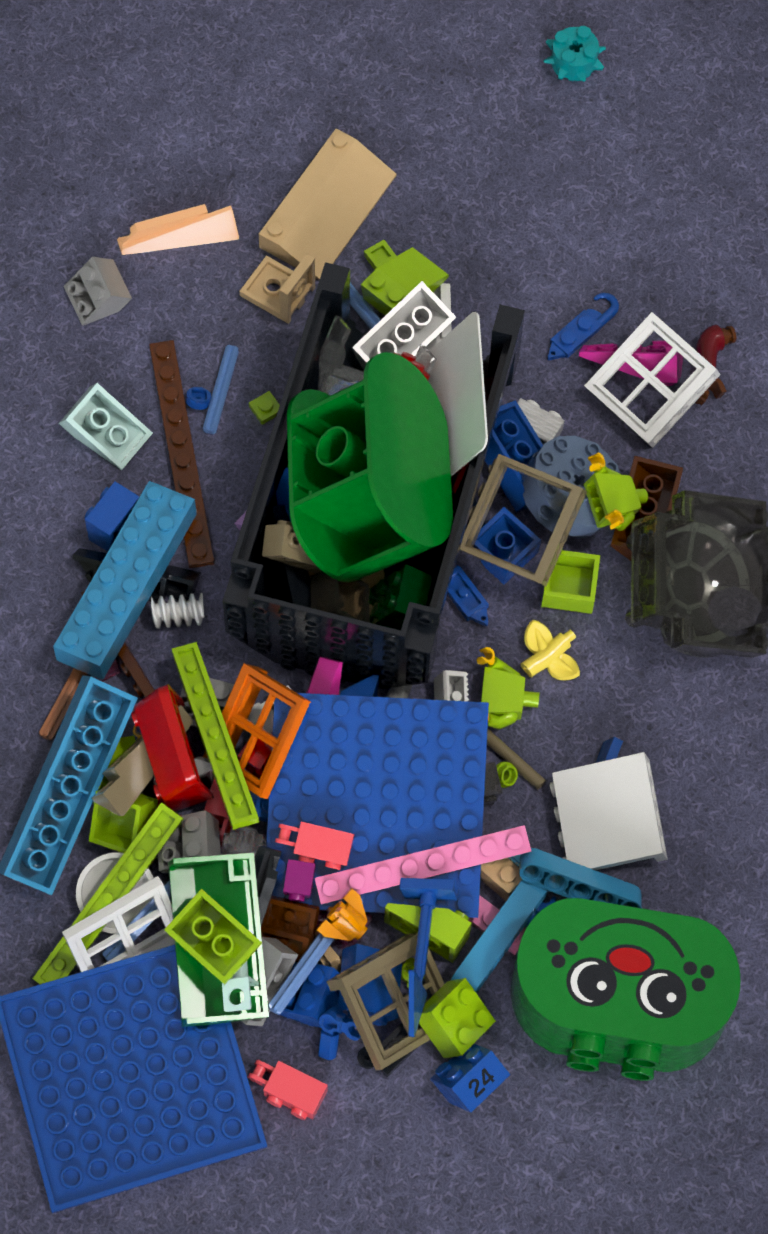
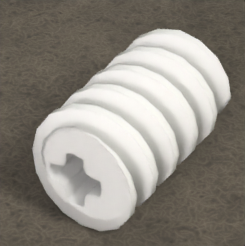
M191 593L188 601L185 600L183 594H180L178 602L175 601L173 595H170L168 603H165L163 596H159L158 603H155L151 596L152 620L155 627L159 629L162 621H164L166 627L170 628L172 620H174L177 627H180L183 619L187 626H191L193 619L200 626L204 618L203 593H200L199 600H196L194 594Z

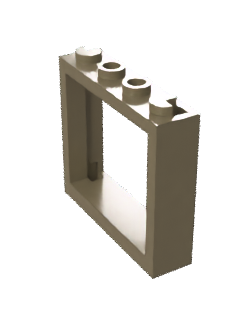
M498 454L497 459H494L492 465H489L488 473L490 475L487 482H483L479 488L478 496L480 498L478 503L471 508L468 518L469 523L464 532L460 550L546 587L587 491L579 486ZM507 468L569 493L535 573L473 547Z

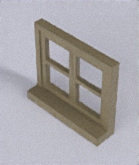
M418 932L402 936L326 981L330 991L340 990L375 1070L386 1068L430 1040L422 1027L417 1029L415 1037H409V1009L406 1004L409 1000V993L404 996L402 995L391 970L412 956H415ZM428 948L426 972L424 975L426 982L423 986L425 990L429 988L433 996L444 985V982ZM381 975L393 1003L369 1017L357 989ZM396 1008L407 1036L388 1048L383 1049L372 1022Z

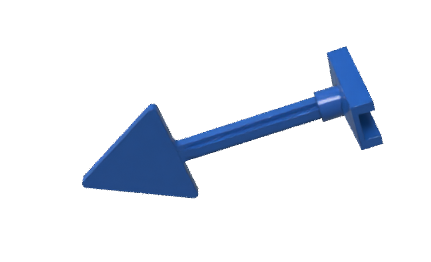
M401 878L400 890L404 898L420 899L419 907L421 908L414 970H409V1037H415L427 998V992L422 984V980L426 972L433 909H435L436 900H458L459 889L454 888L455 880Z

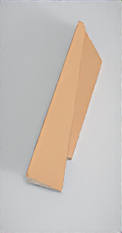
M203 204L137 222L130 227V235L119 237L117 241L122 255L238 240L239 235L231 206L208 213L206 205Z

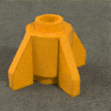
M351 888L342 898L346 904L339 901L334 907L329 906L326 910L330 923L325 919L316 929L322 936L351 941L354 938L359 940L368 928L365 926L367 917L361 897Z

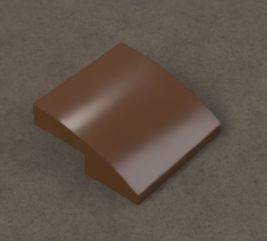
M271 895L261 925V936L276 938L298 954L295 961L298 962L313 942L320 907Z

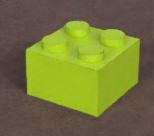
M562 550L546 587L544 586L541 607L592 614L600 555Z
M140 794L124 816H118L94 802L89 842L125 853L157 809L158 799Z
M461 978L447 981L425 1003L419 1024L443 1058L462 1056L496 1020L467 979Z

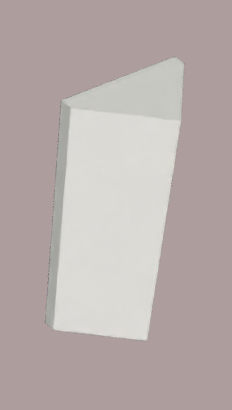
M421 281L351 349L363 371L370 358L383 352L400 355L402 352H407L416 357L456 316Z

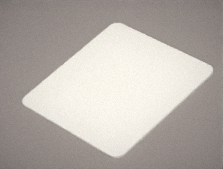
M472 312L417 361L425 366V372L430 375L428 382L434 389L446 417L451 476L482 452L488 442L480 318L477 312Z

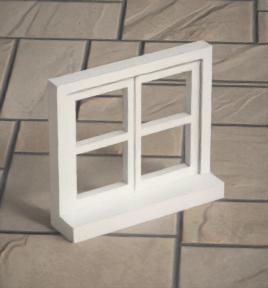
M651 312L584 386L653 448L721 374L703 356ZM655 331L673 348L650 372L632 354ZM678 352L696 370L673 393L655 376ZM626 362L644 380L621 403L604 385ZM650 383L668 401L645 424L627 406Z
M157 876L64 930L62 934L80 972L94 969L90 957L119 940L122 941L126 951L101 966L174 945L175 941L164 929L137 945H134L130 936L132 932L160 916L166 928L173 920L172 904L162 881ZM153 897L157 909L126 927L122 914ZM113 921L117 933L86 950L81 938Z

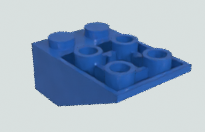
M295 962V963H294V965H293L291 971L293 970V968L296 966V964H297L298 962ZM316 964L280 1015L309 1026L321 1028L319 1025L320 1016L330 1007H338L339 990L330 991L326 981L340 973L334 967Z

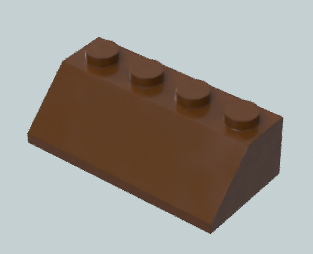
M634 456L629 476L632 477L636 489H646L648 500L645 504H641V509L635 514V519L623 531L615 529L611 542V547L632 563L640 564L643 556L649 558L648 567L659 565L662 553L657 545L659 532H662V528L670 523L683 467Z

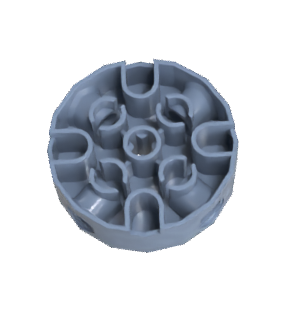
M575 435L557 436L544 443L541 449L533 454L526 464L579 486L584 490L583 484L595 473L589 470V466L592 464L588 457L598 452L601 453L605 459L606 467L620 473L618 465L597 443ZM522 474L525 490L523 497L526 506L535 519L553 533L569 493ZM587 494L569 536L588 538L603 528H597Z

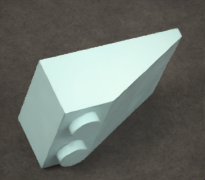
M98 383L90 386L59 422L74 438L120 470L126 466L153 434Z

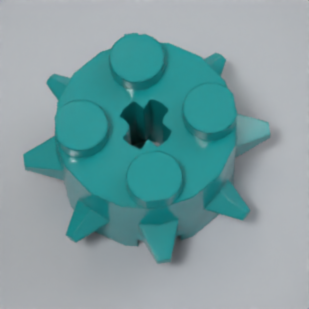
M586 26L568 27L558 31L554 39H547L546 44L552 52L551 56L543 61L544 63L551 64L553 70L558 75V79L568 78L570 81L582 80V82H585L586 78L594 70L604 69V66L598 60V55L606 50V47L599 46V41L590 28Z

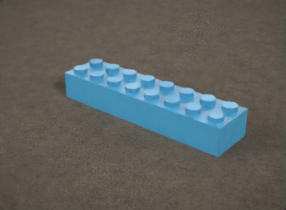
M149 481L55 642L53 648L57 661L101 680L105 678L196 517L195 499Z
M82 676L0 862V874L49 895L53 894L93 800L91 798L99 789L104 777L102 773L109 766L136 704L137 697L91 676Z

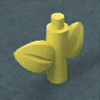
M536 620L530 621L525 630L524 642L534 655L520 663L521 668L531 678L546 668L550 675L557 680L566 681L580 676L577 662L573 657L564 653L571 647L570 642L576 638V635L572 630H569L565 634L559 633L553 638L550 630L543 623Z

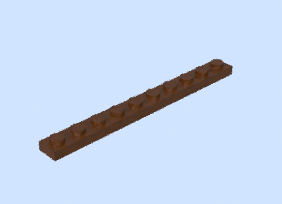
M174 340L151 343L149 346L175 491L195 499L197 515L184 536L189 569L213 565L214 557Z

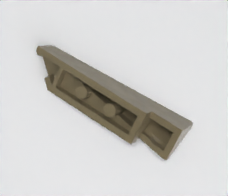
M179 705L178 709L185 731H187L192 725L193 719ZM142 736L102 773L110 782L91 798L95 803L118 816H124L154 776Z

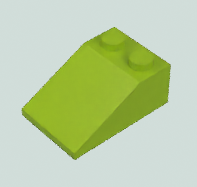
M412 247L377 267L361 283L363 299L386 316L421 281L434 292L449 277V274Z
M203 889L192 898L164 929L174 941L224 985L262 944L258 938Z
M387 903L385 906L384 922L405 935L416 933L419 929L421 908L415 905ZM435 907L432 913L428 948L453 963L470 937L472 922L468 921L469 917L458 910L453 912L447 908Z

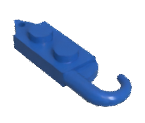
M600 293L594 296L595 301L599 299L608 300L611 304L610 308L603 314L593 309H584L550 339L551 347L547 360L570 357L609 322L619 310V303L615 296L609 293Z
M455 564L447 595L467 621L473 620L487 627L488 602L462 568Z

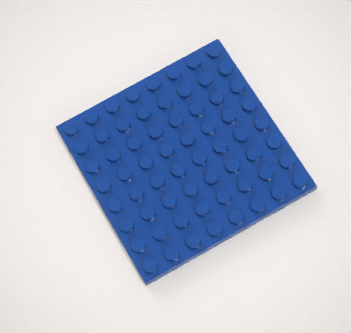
M298 693L311 702L269 795L266 847L281 851L276 868L278 875L272 892L273 896L288 899L289 895H284L283 893L288 859L299 861V855L294 854L295 847L275 842V838H279L281 829L278 828L279 824L300 828L301 822L355 834L347 866L341 865V869L337 870L325 867L326 861L315 859L316 869L311 899L305 898L304 902L301 903L320 907L319 910H327L329 906L334 907L339 901H342L344 904L346 902L341 899L321 904L315 882L316 877L482 836L488 702ZM278 698L274 701L273 736L278 738L291 709V706ZM291 831L290 842L296 843L298 832ZM481 864L424 878L455 880L454 888L459 889L458 900H436L435 907L447 908L453 912L458 910L470 918H478ZM400 885L360 895L365 912L385 913L387 903L419 906L420 899H405L400 890Z
M175 944L0 996V1023L52 1214L267 1148L266 1139L231 1022L182 1027Z

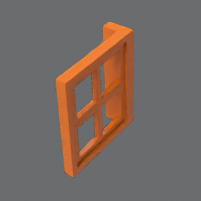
M243 663L222 715L234 749L243 729L251 733L239 763L248 789L260 798L268 799L311 701L268 676V671L263 668ZM262 688L269 695L257 723L254 724L248 720V717ZM276 698L291 706L278 738L262 729ZM258 739L273 747L260 779L245 770ZM205 751L203 757L208 759Z

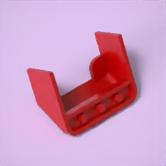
M167 684L157 688L135 704V711L131 713L135 726H139L157 783L153 786L156 797L159 801L163 799L164 803L176 812L212 799L214 796L200 780L178 709L179 705L185 706L184 701Z

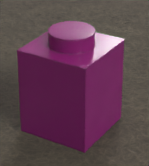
M288 859L283 889L284 895H289L288 900L304 902L305 898L311 899L316 869L315 863Z

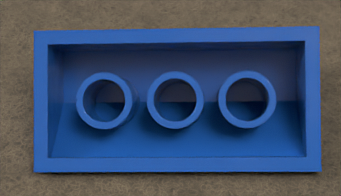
M516 400L499 408L485 458L488 467L492 465L494 459H497L498 454L526 465L530 457L543 446ZM507 468L500 486L517 513L528 508L523 497L525 490L522 473Z

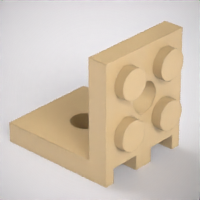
M306 254L293 271L266 256L239 291L240 296L289 324L293 312L296 308L300 309L305 303V296L310 290L313 292L315 289V258ZM275 283L280 288L277 291H270L267 289V286Z

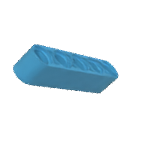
M531 848V852L520 855L519 874L520 878L526 883L567 898H582L642 908L641 890L634 884L536 848Z
M521 880L456 970L451 980L466 978L477 993L543 902L548 891Z

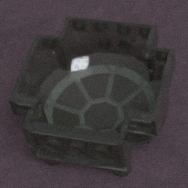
M684 490L672 495V510L665 513L656 512L632 522V533L626 539V545L632 551L631 608L627 610L625 615L627 624L633 628L650 626L660 629L665 644L670 646L671 649L689 656L710 658L732 655L754 658L766 654L768 639L766 637V634H768V527H766L768 512L766 510V501Z

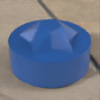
M193 387L187 391L186 403L189 407L196 410H204L209 407L211 394L208 390L202 387Z

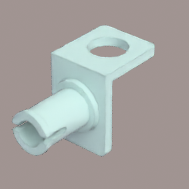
M247 961L225 985L222 983L225 1012L250 1010L252 1007L250 987L259 986V981L248 976ZM235 989H241L244 993V1000L238 1005H234L230 1001V994Z

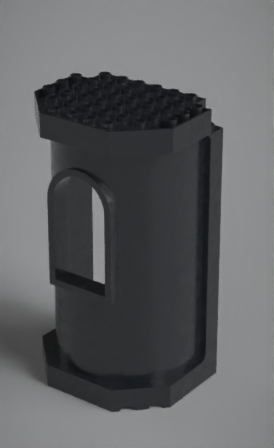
M325 262L230 561L231 575L222 601L225 631L271 661L280 664L282 668L287 670L302 669L310 676H313L319 658L326 657L343 662L340 683L349 681L356 684L372 675L379 676L378 689L426 684L429 682L436 657L438 627L505 386L512 385L518 364L525 310L499 305L492 330L490 355L486 357V360H483L488 442L485 449L469 462L456 493L452 494L453 525L448 538L442 544L396 564L395 570L407 564L433 576L426 606L409 602L400 631L290 603L277 562L262 557L266 525H271L273 518L271 507L277 505L276 490L284 469L288 467L287 410L291 399L304 390L312 389L326 393L338 380L360 382L364 377V371L351 348L368 332H360L355 328L356 323L350 319V268Z

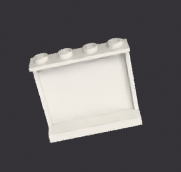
M644 752L552 773L553 782H550V789L553 798L556 797L558 805L554 807V813L557 822L561 823L562 831L558 832L561 847H565L566 857H563V859L593 870L655 858L657 862L668 860L650 760Z

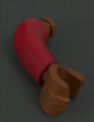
M718 325L709 326L700 334L696 351L716 368L718 352L722 351L728 343L736 342L735 329L732 326L720 328ZM717 378L695 403L702 406L710 394L709 390L713 392L716 399L721 398L727 392L723 382Z

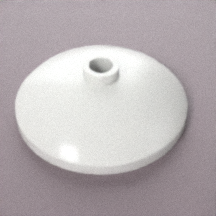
M114 852L101 855L84 868L76 886V900L80 912L124 853ZM149 868L132 891L154 878ZM153 897L122 914L126 926ZM113 921L108 922L102 930L106 933H117Z

